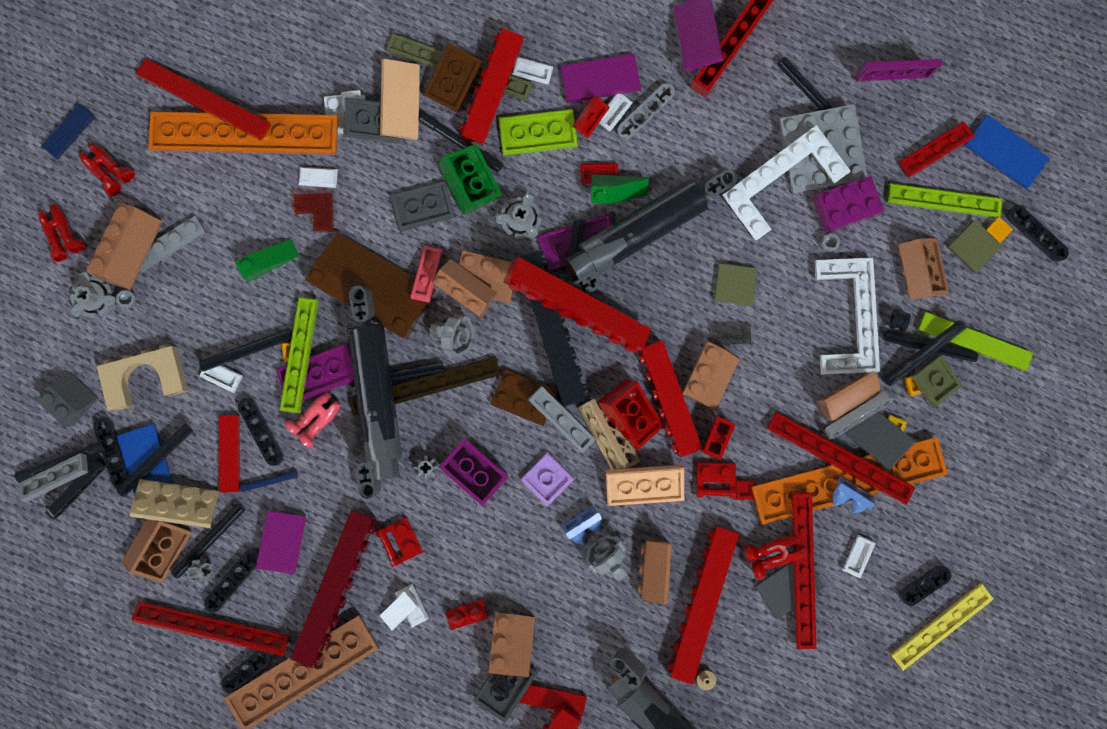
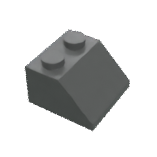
M70 372L49 385L36 401L61 425L73 427L99 398Z

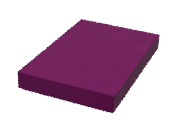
M267 510L256 569L295 574L306 516Z

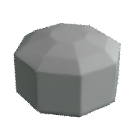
M828 233L821 238L820 245L824 251L832 252L839 248L840 239L837 234Z
M121 290L116 294V302L121 308L130 309L136 303V296L130 290Z

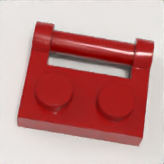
M697 463L696 497L729 496V498H736V464ZM703 482L729 483V489L703 488Z
M407 517L376 532L391 560V567H395L424 552ZM391 531L403 554L399 558L387 536V533Z

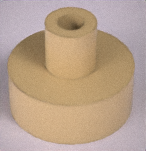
M703 669L697 673L696 683L702 690H710L716 684V677L712 671Z

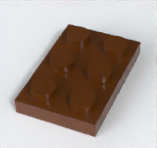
M448 43L423 95L458 113L483 61Z
M505 369L490 405L544 426L547 419L527 399L540 386L554 399L558 391Z

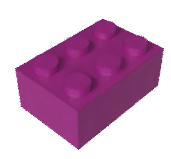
M872 176L817 194L813 198L825 234L876 217L885 211Z
M464 438L439 466L446 475L481 506H484L509 477L467 438Z

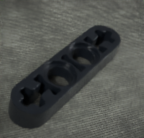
M1015 205L1008 209L1006 213L1008 221L1054 262L1063 261L1068 257V248L1024 207ZM1015 211H1019V217L1014 218ZM1028 222L1034 225L1035 229L1033 232L1027 231L1026 224ZM1042 235L1048 237L1049 242L1047 245H1043L1040 242ZM1059 249H1060V250H1061V253H1060L1061 256H1058V257H1057V256H1056V254H1057V251H1056V250H1059Z
M250 398L242 399L238 404V410L265 461L270 466L280 465L284 460V454L257 403ZM245 402L248 404H252L250 410L252 413L256 412L257 415H253L247 418V416H249L250 413L248 410L243 409L245 407ZM255 418L261 420L262 424L259 429L252 427V421ZM263 435H268L271 439L268 446L261 444ZM273 445L275 446V448L271 450L274 454L279 455V457H277V462L270 460L272 454L270 451L265 452V449H269Z
M99 418L94 422L97 440L107 441L112 439L115 444L113 449L102 452L111 483L117 489L121 485L118 484L120 476L125 479L129 476L117 440L118 435L114 423L109 418ZM102 422L108 424V426L105 427V430L100 429V426H102ZM106 433H111V436L102 437V435H106ZM118 457L121 462L118 468H114L111 464L112 459ZM123 469V472H119L120 475L114 473V471H120Z
M100 458L93 461L88 466V473L76 478L52 503L45 514L52 520L57 519L106 468L105 463Z
M257 549L247 550L204 601L207 611H219L255 570L259 553ZM255 554L256 562H250L248 564V567L241 563L242 561L243 563H247V561L250 559L248 555ZM240 567L244 570L243 578L235 576L236 568ZM225 582L230 583L232 586L230 593H225L222 590V585ZM219 595L222 596V598H220V599L217 601V603H216V604L218 605V607H217V606H214V607H211V606H210V605L212 604V602L210 601V599H211V600H214V599H216Z

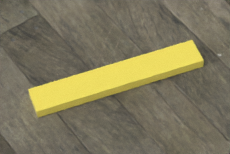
M979 583L891 652V657L901 670L904 671L994 600V598L984 585Z

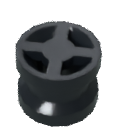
M893 310L889 320V328H899L900 331L905 332L909 326L911 314H903L899 310Z
M499 674L497 683L492 685L491 689L507 699L509 691L515 687V684Z

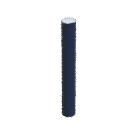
M294 470L241 484L240 490L245 492L298 478V472Z

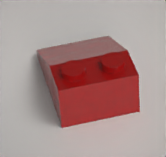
M624 379L598 402L606 417L635 450H639L664 427L638 381Z

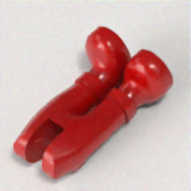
M91 142L88 147L96 156L91 160L88 155L81 152L79 157L84 166L104 183L105 193L109 197H114L121 191L122 187L101 167V164L124 184L129 183L135 177V172L131 168L120 167L109 153L99 145Z
M57 204L49 206L54 217L53 220L50 219L47 212L43 209L38 211L43 232L47 237L49 245L52 247L50 258L53 262H61L69 257L67 252L72 254L79 253L86 249V245L82 240L73 238L63 211ZM56 228L58 229V231H59V233H60V236H61V239H62L63 242H64L65 248L61 245V240H60V238H59L58 235H57Z
M782 537L767 544L765 543L761 547L751 544L744 546L745 555L750 562L762 556L780 552L764 560L753 562L752 570L756 579H763L768 568L772 569L776 566L785 565L806 554L804 548L790 552L786 548L800 542L799 537Z

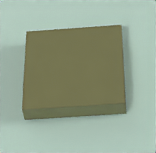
M974 220L947 248L976 274L1001 249L1002 245Z
M719 263L714 302L752 307L757 268Z
M942 354L934 357L911 375V378L932 408L938 406L963 386Z

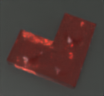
M332 193L294 194V213L296 215L313 214L315 233L334 232Z

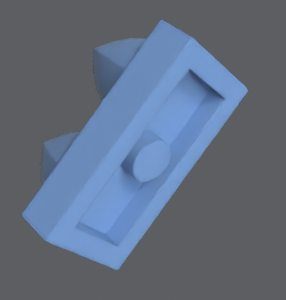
M842 476L838 479L837 487L833 494L834 506L843 504L852 498V513H859L867 508L870 510L875 505L874 496Z
M592 506L561 527L569 540L571 539L575 543L585 546V529L600 532L602 518L596 508Z

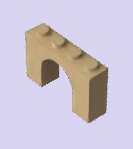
M170 344L161 345L155 351H152V349L140 351V355L136 356L133 354L124 355L118 361H115V359L103 361V365L97 366L107 411L115 412L133 407L128 388V379L136 367L144 364L151 365L158 372L164 396H174L188 392L178 347L171 346Z

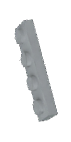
M194 216L153 241L139 272H144L206 234L207 232L199 219Z
M542 386L527 399L581 453H584L596 440Z
M80 453L20 482V501L28 502L88 473L86 455Z

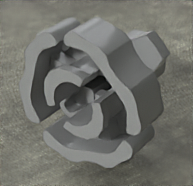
M526 193L523 198H512V206L509 208V204L505 203L501 214L496 216L497 224L502 225L507 236L513 235V232L507 228V224L515 231H526L524 234H515L516 240L527 239L528 237L533 239L538 235L537 230L541 224V218L537 217L536 225H532L535 220L534 211L539 216L540 209L533 202V195ZM518 213L523 214V215H524V218L521 219V218L518 216Z
M88 272L80 273L79 281L72 287L75 294L70 296L73 306L70 312L75 317L83 315L96 319L99 315L106 316L116 302V293L113 285L98 280L93 276L90 277ZM95 282H100L104 284L105 288L107 289V295H105L104 289ZM103 304H105V305H104V308H103L102 310H100V311L98 312V314L88 312V311L97 310V309H99Z
M455 314L453 317H449L445 324L435 322L429 329L430 337L441 341V348L444 349V354H447L448 358H459L462 354L467 353L472 346V342L468 341V339L474 338V326L471 324L470 318L464 314Z
M610 535L599 538V545L593 543L587 550V557L585 559L587 569L592 571L593 574L598 572L599 575L609 572L615 580L623 579L627 575L628 570L622 562L626 556L624 553L627 550L625 546L626 541L618 536Z

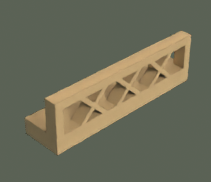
M604 394L578 407L611 470L628 469L640 462L633 446L614 425L613 427L608 425V418L598 407L596 402L605 397ZM616 436L621 438L622 445L617 442ZM626 453L630 455L632 462H628L625 457Z

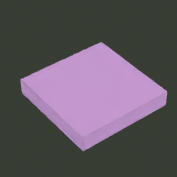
M547 452L520 480L548 507L574 478Z

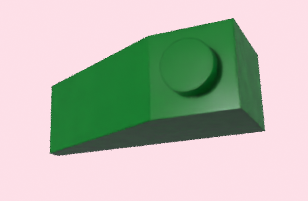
M592 175L591 203L610 204L647 196L649 177Z
M290 239L251 253L235 261L242 278L250 282L300 256L293 241Z

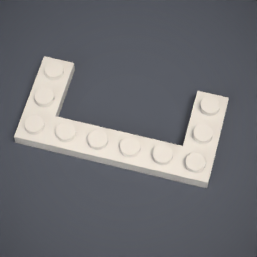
M817 125L722 195L755 241L769 232L771 228L750 201V198L812 153L833 183H836L851 172Z
M873 258L814 261L815 280L853 279L858 354L820 355L821 375L880 372Z

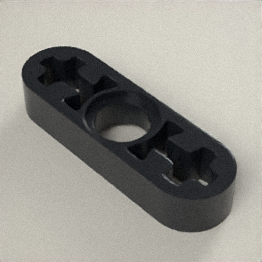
M940 565L934 567L901 590V601L909 606L916 605L948 583L952 576L951 571L947 567ZM939 570L945 572L943 575L944 579L937 578L936 580H933L930 578V576H932L933 578L939 576ZM924 580L930 582V588L927 591H923L920 586ZM918 591L921 593V595H919L918 593L912 595V601L908 599L906 600L907 592L912 594Z
M259 650L223 678L222 688L229 693L236 691L271 662L272 654ZM265 654L267 656L265 658L266 663L261 661L255 665L254 662L260 658V655ZM244 665H249L252 668L251 675L243 674L242 667ZM238 675L240 679L234 683V686L229 687L227 684L229 683L228 678L232 680Z

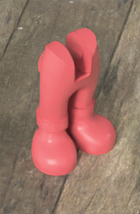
M329 392L318 397L304 414L299 417V420H287L284 423V426L291 433L298 436L304 427L319 415L315 422L309 426V429L298 437L309 449L314 444L313 438L315 434L317 435L335 417L341 407V404L336 401L327 410L323 408L332 397Z

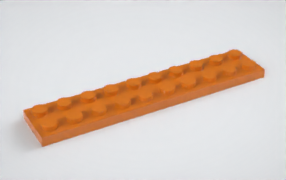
M150 112L148 149L151 151L337 155L339 117L337 115L254 114L271 124V127L260 141L208 113Z
M937 437L915 442L890 471L870 455L860 457L910 485L948 475ZM832 465L751 487L762 525L792 517L791 492H812L813 511L833 506V494L837 487V481L841 476L870 495L881 492Z

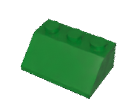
M477 144L443 156L438 164L463 215L482 208L502 195Z

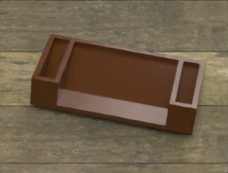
M340 233L335 235L305 278L306 282L351 307L349 298L351 288L354 286L369 287L372 291L375 309L373 321L383 324L386 329L403 339H408L428 305V302L411 299L415 277ZM360 289L358 292V297L362 299L364 293Z

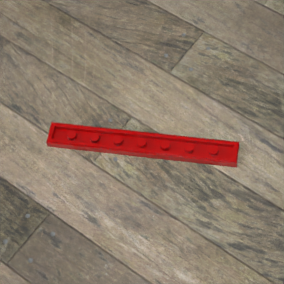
M146 58L135 72L143 80L260 141L271 127L268 121Z
M775 412L766 430L904 505L908 504L916 488Z
M791 492L792 536H798L800 542L793 545V550L804 548L806 553L793 562L796 649H817L812 492Z
M140 601L131 618L132 622L281 656L285 655L290 640V635Z

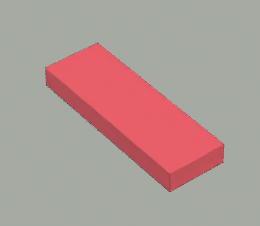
M424 246L411 292V299L430 303L434 288L433 281L438 273L443 249Z

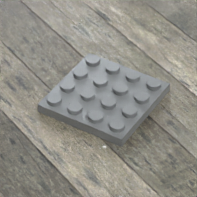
M855 104L779 119L784 149L817 125L851 171L836 183H833L811 153L788 170L792 194L848 184L867 177Z

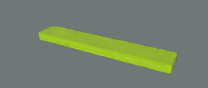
M890 183L888 184L886 203L997 218L1001 217L1003 198Z
M298 298L280 411L301 412L319 304L317 299Z
M924 312L917 330L937 337L953 325L954 322ZM967 327L949 341V343L975 351L978 354L1022 371L1028 370L1033 353Z

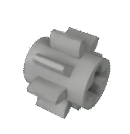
M425 456V461L417 459L419 466L414 467V469L420 472L417 477L425 475V480H428V475L436 476L433 471L439 467L433 464L436 459L428 461V456ZM425 462H427L428 466H431V470H428L427 473L425 470H422Z
M206 558L193 560V564L188 567L189 578H195V583L209 581L208 577L213 574V564L206 563Z

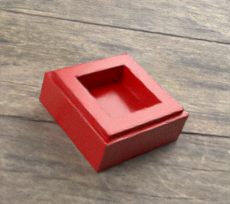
M736 480L735 500H755L751 488L755 486V481Z

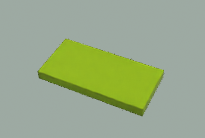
M568 109L499 117L503 156L578 147L576 130L572 127L575 123L574 110Z

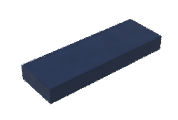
M78 104L41 147L58 160L95 117Z

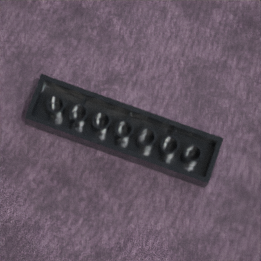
M540 251L519 256L544 271L548 268L545 255H541ZM529 299L563 407L585 401L588 391L586 385L581 384L580 381L583 375L580 366H576L574 362L577 356L574 347H570L568 341H571L568 328L564 329L562 324L565 323V318L558 311L544 307L541 302Z

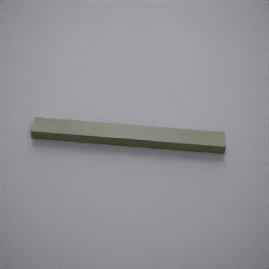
M394 33L391 34L386 48L388 53L436 69L444 53L442 50ZM481 65L473 83L481 85L483 80L480 77L483 69L488 68L487 66ZM510 75L504 94L527 102L533 83Z

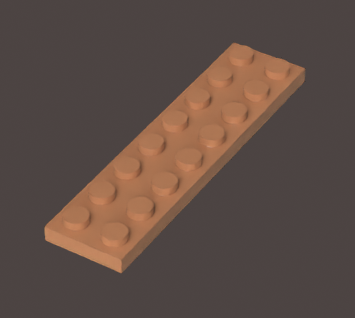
M356 616L330 633L332 635L331 641L328 646L324 647L322 652L324 658L317 667L309 668L288 658L226 696L224 700L241 729L252 728L378 650L379 646L361 616Z

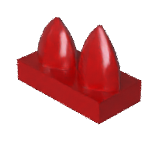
M595 95L590 101L585 102V109L575 119V123L572 126L587 139L610 108Z
M483 599L445 611L451 630L489 618Z

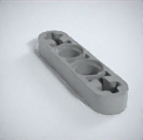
M665 83L655 90L619 125L618 137L624 141L632 139L673 99L675 94L674 87L671 84ZM663 89L665 91L670 90V96L665 95L660 101L659 98L663 94ZM650 101H654L658 104V108L650 110L647 104ZM641 114L645 120L642 123H637L634 120V116ZM632 123L633 127L629 130L630 135H623L622 128L627 129Z
M889 391L879 394L829 425L824 430L825 434L829 439L836 438L891 404L894 398Z

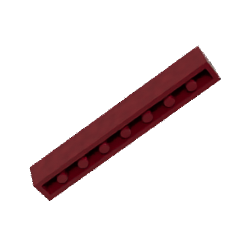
M351 510L290 660L309 668H314L321 664L324 658L322 652L324 647L328 646L331 641V630L333 627H336L339 621L338 613L340 608L343 609L346 604V593L348 590H351L355 579H353L355 571L358 572L361 567L362 560L360 559L362 554L368 550L370 544L368 539L370 534L373 535L376 530L377 524L375 522L377 519Z

